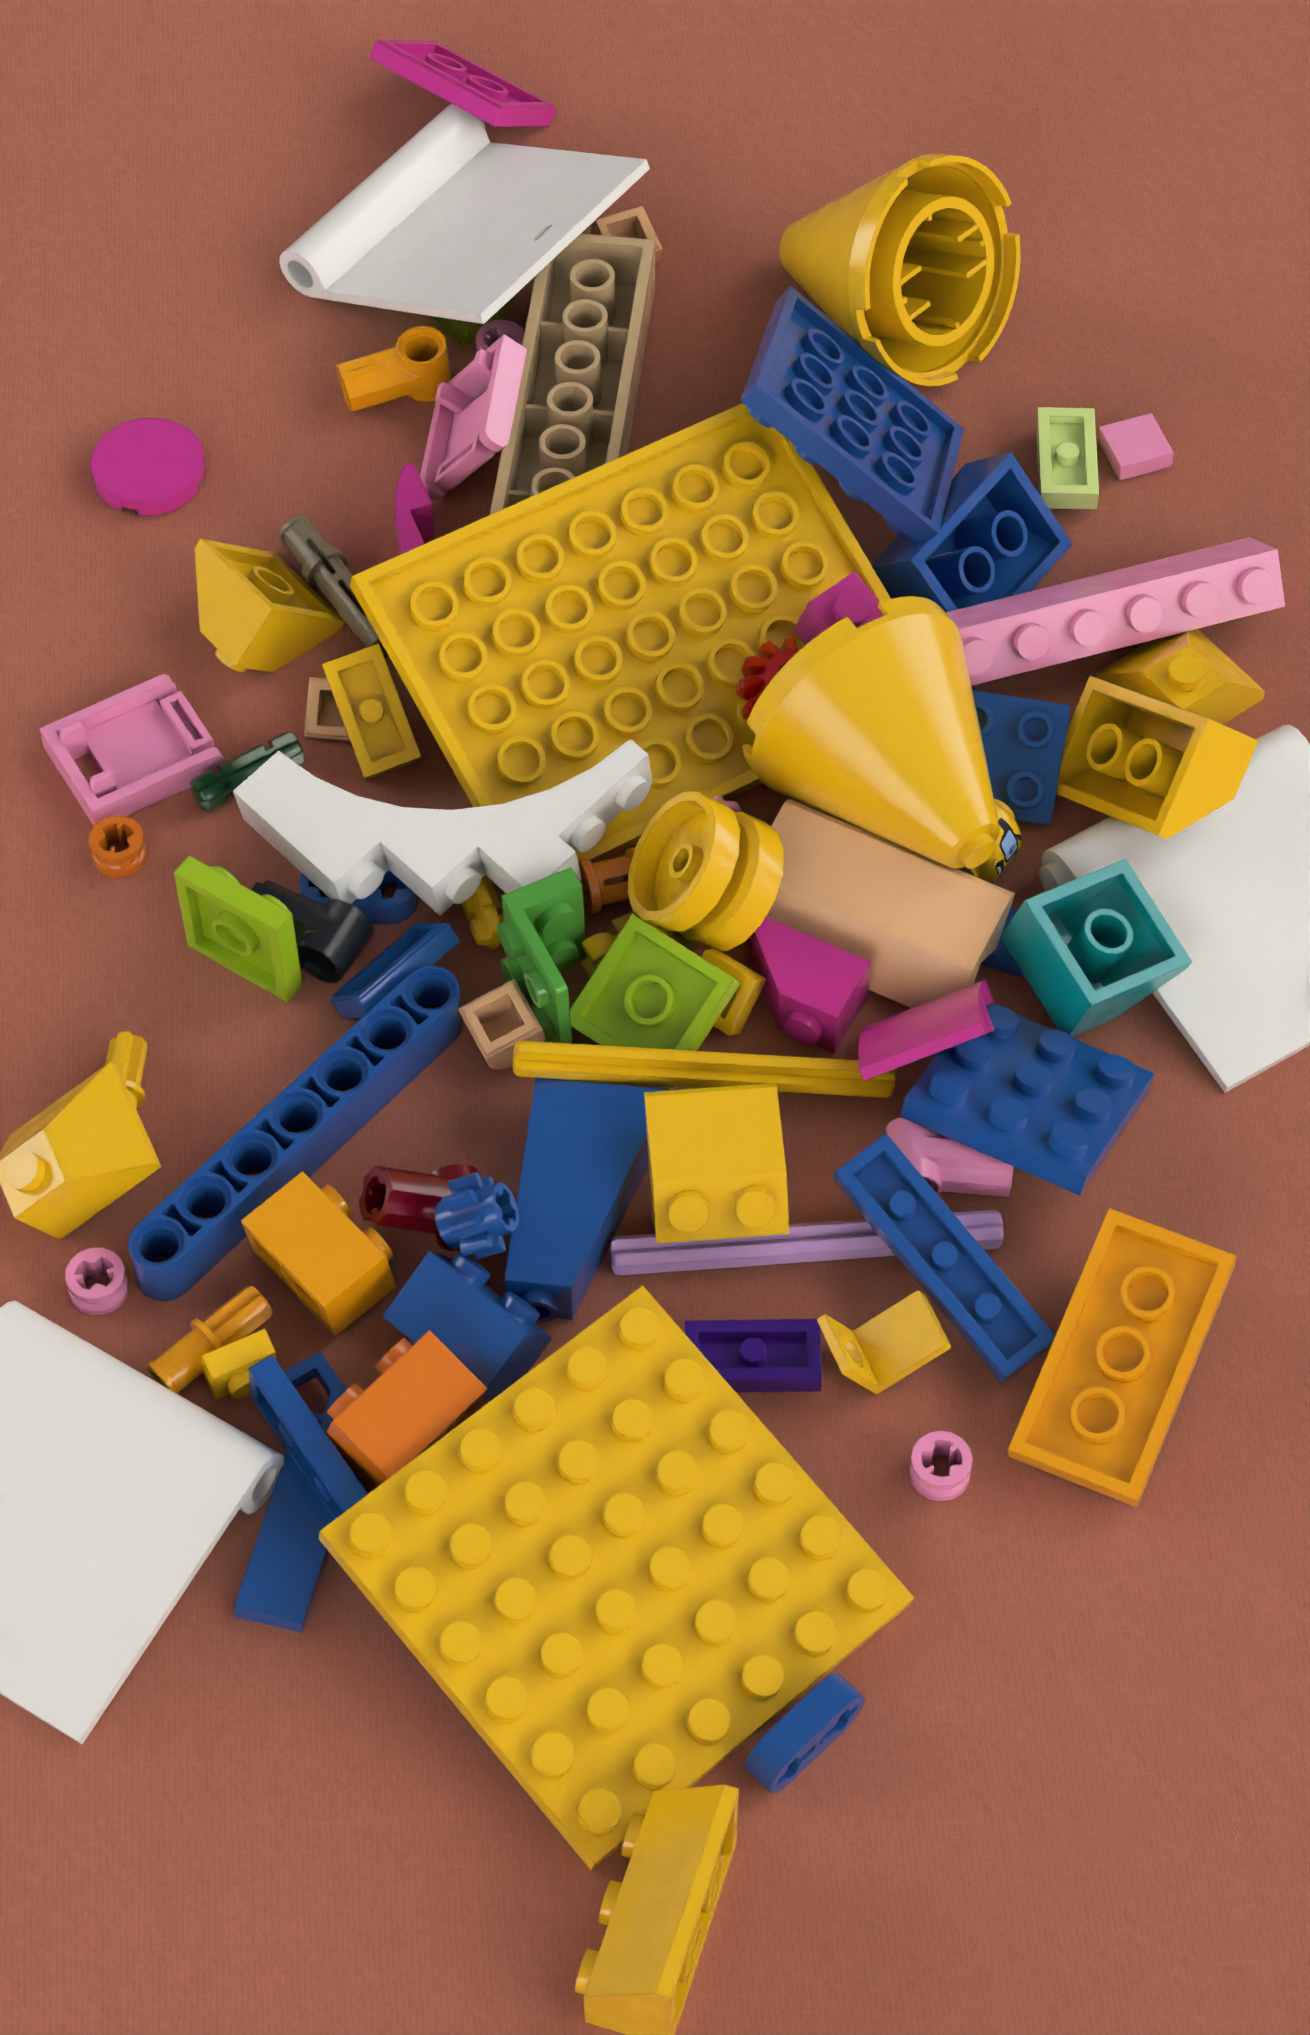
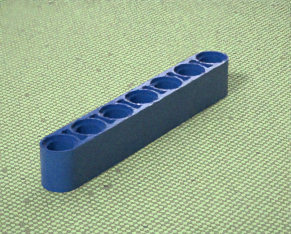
M426 966L410 973L136 1225L130 1233L128 1247L138 1288L145 1296L153 1300L169 1301L177 1299L188 1292L247 1236L241 1223L244 1217L302 1171L308 1177L316 1172L457 1039L463 1024L462 1017L458 1011V1008L461 1007V996L458 980L451 971L438 966ZM430 1006H440V1007L434 1008V1009H428V1008H426V1007H430ZM387 1046H397L396 1048L389 1050L381 1049ZM346 1086H347V1087H354V1088H352V1089H350V1090H346V1091H339V1090H337L338 1088H342V1087H346ZM298 1128H310L305 1132H291L294 1129ZM252 1170H265L261 1174L253 1176L244 1175ZM208 1212L219 1213L218 1215L207 1219L198 1218L202 1214ZM158 1256H173L164 1262H150Z

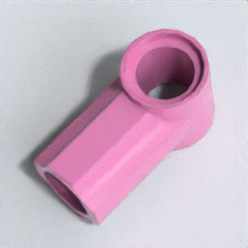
M897 1118L887 1125V1135L938 1195L943 1191L1010 1197L1013 1166L904 1118Z

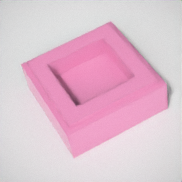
M1152 413L1099 427L1097 441L1119 481L1172 467L1174 452Z

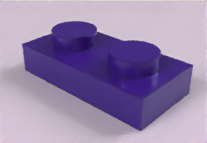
M817 1319L685 1321L686 1336L736 1393L821 1391V1338Z

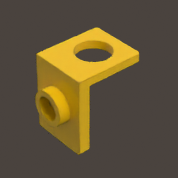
M919 1290L853 1331L827 1314L817 1318V1322L841 1373L876 1395L951 1348L927 1296Z

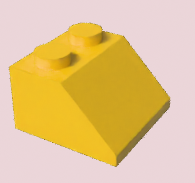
M776 1083L644 1092L651 1217L656 1244L789 1234L787 1173Z

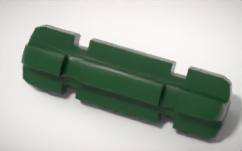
M284 732L268 740L270 747L265 749L260 744L219 765L220 772L214 774L213 770H209L193 778L190 782V787L195 801L202 810L210 811L226 803V795L231 794L235 798L233 790L277 751H280L298 765L302 764L305 760L303 748L292 732Z

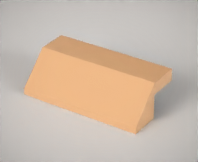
M792 799L784 802L771 825L779 833L784 848L783 876L776 899L766 915L767 918L871 961L868 990L910 1008L974 984L980 963L993 953L998 946L1015 893L961 870L950 868Z

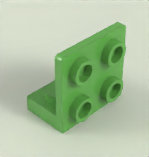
M572 867L501 895L504 922L497 924V932L507 954V958L500 960L505 980L509 982L515 979L543 1029L545 1041L550 1040L553 1043L572 1044L568 987L560 972L570 968L576 961L587 957V954L582 948V942L586 940L582 885Z

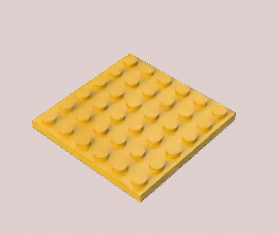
M643 1285L325 1526L319 1533V1541L590 1870L594 1869L623 1844L633 1813L645 1816L653 1791L691 1788L909 1607L914 1600V1596Z

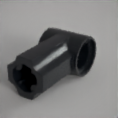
M266 880L264 883L257 882L251 889L261 896L264 894L274 896L289 909L293 916L299 964L307 973L320 981L335 984L339 982L374 935L371 921L363 912L348 902L330 900L324 906L270 880Z

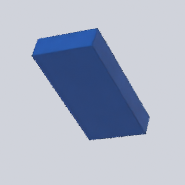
M415 923L332 995L333 997L330 1001L341 1017L362 1018L410 973L418 968L433 966L456 946L460 939L449 923Z

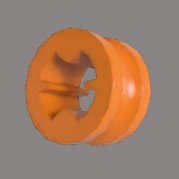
M125 816L107 817L95 824L89 833L88 843L92 852L93 864L105 876L124 878L133 875L143 867L147 860L144 832L140 824L132 818ZM120 841L121 847H124L126 842L128 843L126 850L116 852L113 846L108 851L107 846L111 843Z

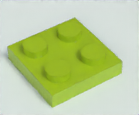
M188 856L174 872L187 946L288 1003L303 986L292 913L274 896L268 894L261 896L239 884L237 879L224 868L219 866L209 867L197 859Z
M632 914L571 1007V1026L596 1043L604 1046L697 1051L741 983ZM663 1085L669 1090L674 1088V1086Z

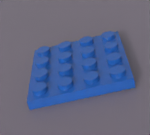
M790 286L774 305L740 401L746 405L748 412L758 423L767 428H775L790 440L796 452L805 461L813 465L819 464L838 479L839 485L848 496L859 502L865 501L880 513L887 526L895 534L902 538H910L917 544L931 537L934 538L940 530L964 428L901 376L889 370L861 347L856 339Z

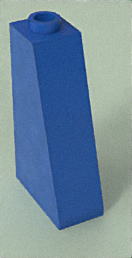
M536 1078L516 1202L519 1223L517 1229L512 1231L504 1279L505 1294L507 1291L514 1293L540 1313L536 1322L551 1321L555 1318L573 1320L605 1256L611 1239L614 1237L648 1169L644 1092L666 1091V1089Z

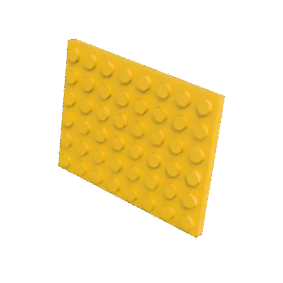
M744 403L353 575L350 582L354 595L473 807L503 804L549 790L593 768L630 739L648 753L653 781L649 793L635 809L628 812L623 810L606 826L604 835L593 848L586 852L579 851L577 853L578 860L587 858L591 863L599 862L636 844L648 822L665 802L682 792L699 791L710 797H723L726 801L762 784V781L746 762L742 748L747 743L753 747L756 736L747 724L748 719H743L741 712L747 700L736 696V686L740 679L745 678L741 668L746 658L751 657V655L758 657L757 652L759 648L768 640L781 649L784 640L792 635L797 643L798 650H801L805 645L793 630L808 602L854 571H856L879 602L891 599L813 465L805 461L796 452L792 442L775 428H767L758 423L750 415Z

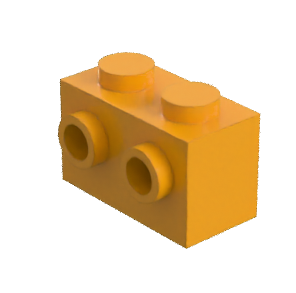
M302 1171L244 1217L241 1223L253 1252L336 1337L397 1287L388 1263L394 1255L388 1244L376 1230L368 1226L361 1231L348 1218L352 1215L349 1206L331 1185L326 1184L320 1189Z

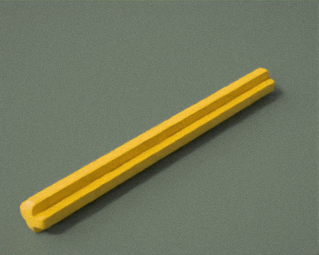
M536 1041L516 1042L512 1059V1068L515 1075L527 1078L703 1088L776 1083L777 1092L889 1098L893 1095L896 1080L894 1069L864 1081L859 1070L858 1060Z

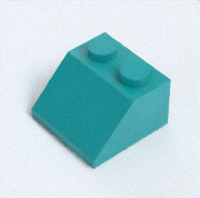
M1126 858L1024 900L1000 935L1003 943L1058 1030L1064 1031L1072 1037L1116 1019L1186 970L1192 963L1187 952Z

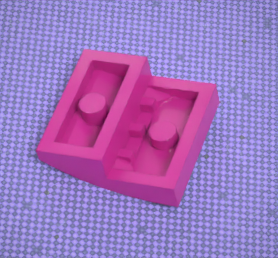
M986 980L979 981L865 1026L861 1031L858 1044L859 1070L863 1080H868L995 1031L986 1006L994 1004Z

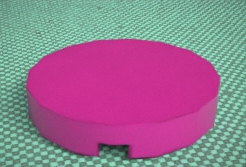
M141 418L128 421L108 431L93 448L90 462L92 479L97 494L114 509L123 512L122 507L136 509L137 515L154 516L171 512L191 501L198 493L199 483L203 476L205 479L207 469L205 454L199 438L186 426L160 418Z

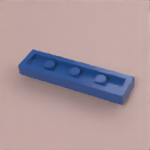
M887 1133L834 1172L833 1181L1002 1384L1051 1347L1056 1335Z

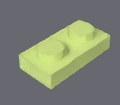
M1038 407L1036 443L1038 492L1049 509H1097L1099 482L1095 408Z

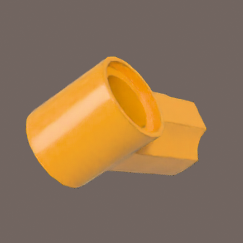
M417 326L406 330L398 338L396 347L336 365L344 399L349 411L352 412L406 395L416 401H435L438 385L442 382L447 383L452 379L446 339L441 331L429 326Z

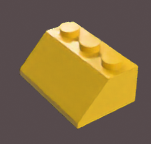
M1090 676L1067 729L1056 794L1169 839L1235 798L1259 741L1209 718Z
M723 1784L653 1791L645 1816L633 1813L621 1852L622 1856L631 1858L622 1883L611 1880L608 1884L598 1923L606 1925L607 1929L600 1950L597 1951L590 1948L586 1950L575 1984V1992L584 1995L585 2022L625 2035H675L736 1847L738 1788Z

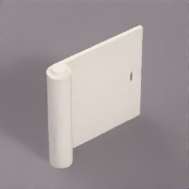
M450 104L280 255L279 264L287 281L297 291L312 298L484 324L638 181L650 167L646 159L492 143L486 133L483 120L454 104Z
M1282 725L1256 739L1259 742L1236 796L1232 801L1169 839L1110 816L1047 849L1042 854V867L1039 868L1040 882L1044 890L1048 891L1126 858L1192 960L1191 965L1186 970L1154 991L1153 994L1224 1093L1310 1046V743L1298 729L1291 725Z
M15 1300L7 1302L0 1307V1695L82 1745L238 1510L250 1515L256 1512L270 1497L280 1469L284 1465V1456Z

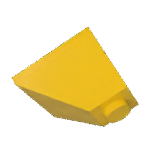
M201 538L195 546L200 632L217 648L215 652L216 657L229 668L238 672H245L247 669L275 672L339 632L345 622L339 614L276 553Z
M1198 629L1148 641L1096 673V678L1201 715L1222 725L1263 700L1265 691Z
M111 1062L107 1063L10 1134L0 1152V1185L15 1219L61 1240L162 1167L117 1065Z

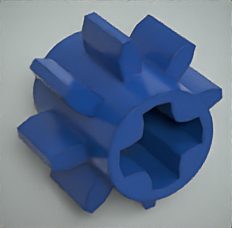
M478 1172L448 1181L452 1195L442 1197V1201L437 1203L435 1209L436 1225L444 1243L451 1249L460 1248L462 1256L474 1254L477 1260L506 1251L503 1236L512 1234V1231L517 1229L519 1223L517 1204L510 1189L501 1182L494 1184L491 1176L481 1179Z

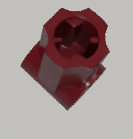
M468 1164L444 1166L434 1170L431 1174L375 1165L364 1177L363 1191L359 1199L362 1218L365 1221H372L377 1226L433 1233L439 1247L448 1251H460V1248H449L442 1240L436 1225V1205L439 1201H442V1197L452 1195L448 1181L478 1172L480 1176V1172L476 1167Z

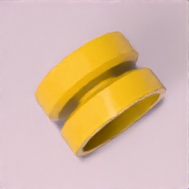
M687 791L678 794L665 802L650 819L637 842L628 875L627 893L632 911L642 920L666 931H678L687 940L707 949L714 948L719 951L733 949L744 943L762 924L776 899L783 876L784 848L779 833L767 823L744 812H734L723 802L702 792Z

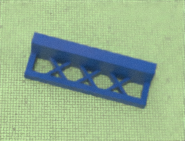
M320 1351L285 1371L282 1370L273 1355L250 1367L251 1401L286 1452L288 1450L333 1518L336 1519L368 1495L364 1489L365 1483L350 1469L326 1434L328 1427L333 1421L327 1414V1410L347 1389ZM316 1377L329 1396L324 1415L312 1413L295 1388Z

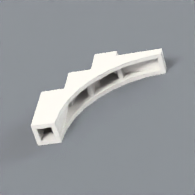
M630 739L593 768L549 790L497 805L445 810L410 808L356 796L310 774L280 751H277L234 789L233 793L243 819L331 900H342L352 904L357 898L364 899L379 887L384 874L390 870L441 916L454 903L461 904L468 900L479 887L481 878L484 875L505 893L572 867L577 878L581 881L577 853L579 851L586 852L593 848L604 835L606 826L623 810L628 812L640 805L649 793L653 781L648 753Z

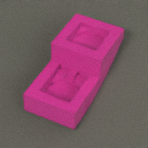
M414 463L402 467L395 494V520L399 555L435 540L432 503Z

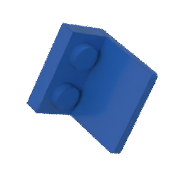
M972 690L993 798L1005 803L1013 811L1015 821L1043 826L1050 825L1053 817L1066 733L1069 727L1071 705Z

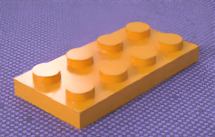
M1109 1208L1010 1443L1008 1457L1137 1508L1235 1267L1236 1255Z

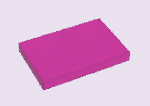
M375 41L369 58L494 127L551 126L557 110L553 104L435 41Z

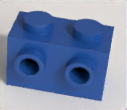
M429 1251L382 1317L414 1343L430 1330L488 1388L482 1398L492 1400L527 1374L552 1337L535 1324L540 1313L530 1304L509 1291L501 1297L485 1283L491 1274L467 1255L462 1256L461 1252H458L454 1258H450Z

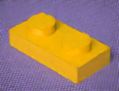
M379 643L322 664L365 780L422 760Z

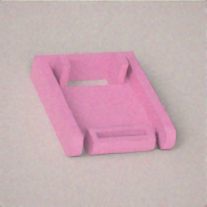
M505 334L486 350L480 349L476 353L475 359L449 382H442L438 385L420 478L430 500L434 502L441 500L447 495L448 491L457 487L495 455V452L501 451L509 443L527 348Z
M167 674L154 677L39 728L44 749L93 826L100 820L110 816L126 817L188 789L193 778L209 770H213L214 774L220 772L218 766L225 763L223 755L214 746L212 736L181 691L177 692L175 683ZM88 753L101 771V773L91 777L90 785L74 762L75 759Z

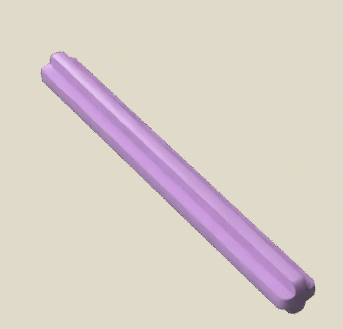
M999 1211L953 1212L983 1249H997L1002 1246L1004 1227ZM866 1219L789 1224V1234L656 1244L655 1234L616 1236L611 1239L610 1243L611 1267L614 1274L619 1276L896 1256Z

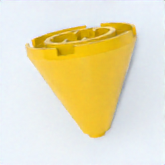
M931 153L914 158L793 222L782 236L779 252L782 266L837 325L856 339L861 347L872 357L908 383L923 386H940L957 380V373L954 372L959 370L968 361L980 363L999 338L1008 320L1017 291L1020 271L1019 234L1009 233L1007 230L1002 206L1008 207L1012 202L1004 186L990 169L969 157Z
M916 596L898 597L879 602L878 608L884 616L858 628L848 617H845L807 643L780 669L766 686L747 720V724L756 736L753 747L749 743L742 746L746 762L769 789L950 868L966 867L972 869L980 866L995 852L997 847L995 842L999 836L1000 828L962 637L957 625L936 602Z

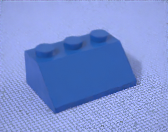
M1008 452L966 463L952 478L939 533L934 538L931 537L920 544L915 543L910 538L898 536L872 564V567L891 599L907 596L924 597L936 602L945 612H950L1030 592L1073 544L1013 454Z

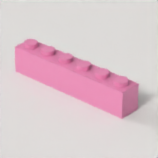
M1247 537L946 613L957 625L961 633L972 686L1285 607L1278 549L1254 538Z

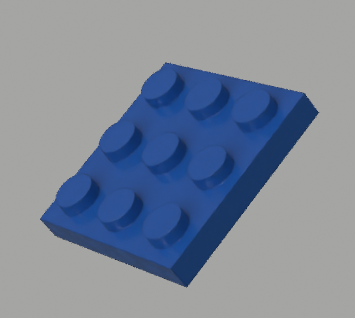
M988 1005L986 1009L995 1031L940 1051L905 1096L900 1117L1080 1196L1145 1099L1154 1073L1133 1064L1122 1056L1111 1055L1078 1041L1064 1031L1050 1029L1022 1017L1005 1006Z

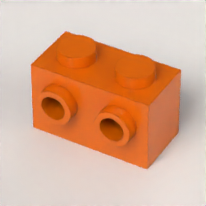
M430 1330L413 1346L405 1338L400 1340L375 1366L382 1374L365 1391L357 1383L353 1384L327 1410V1414L333 1421L328 1427L326 1434L350 1469L372 1491L448 1434L477 1406L488 1389Z

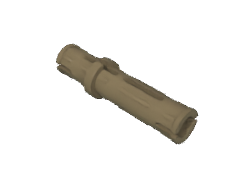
M297 515L288 520L282 526L279 537L284 546L288 547L302 565V576L312 588L322 591L365 648L379 643L384 658L388 657L389 655L350 587L353 575L347 568L348 559L338 547L330 546L313 525V521L309 516Z

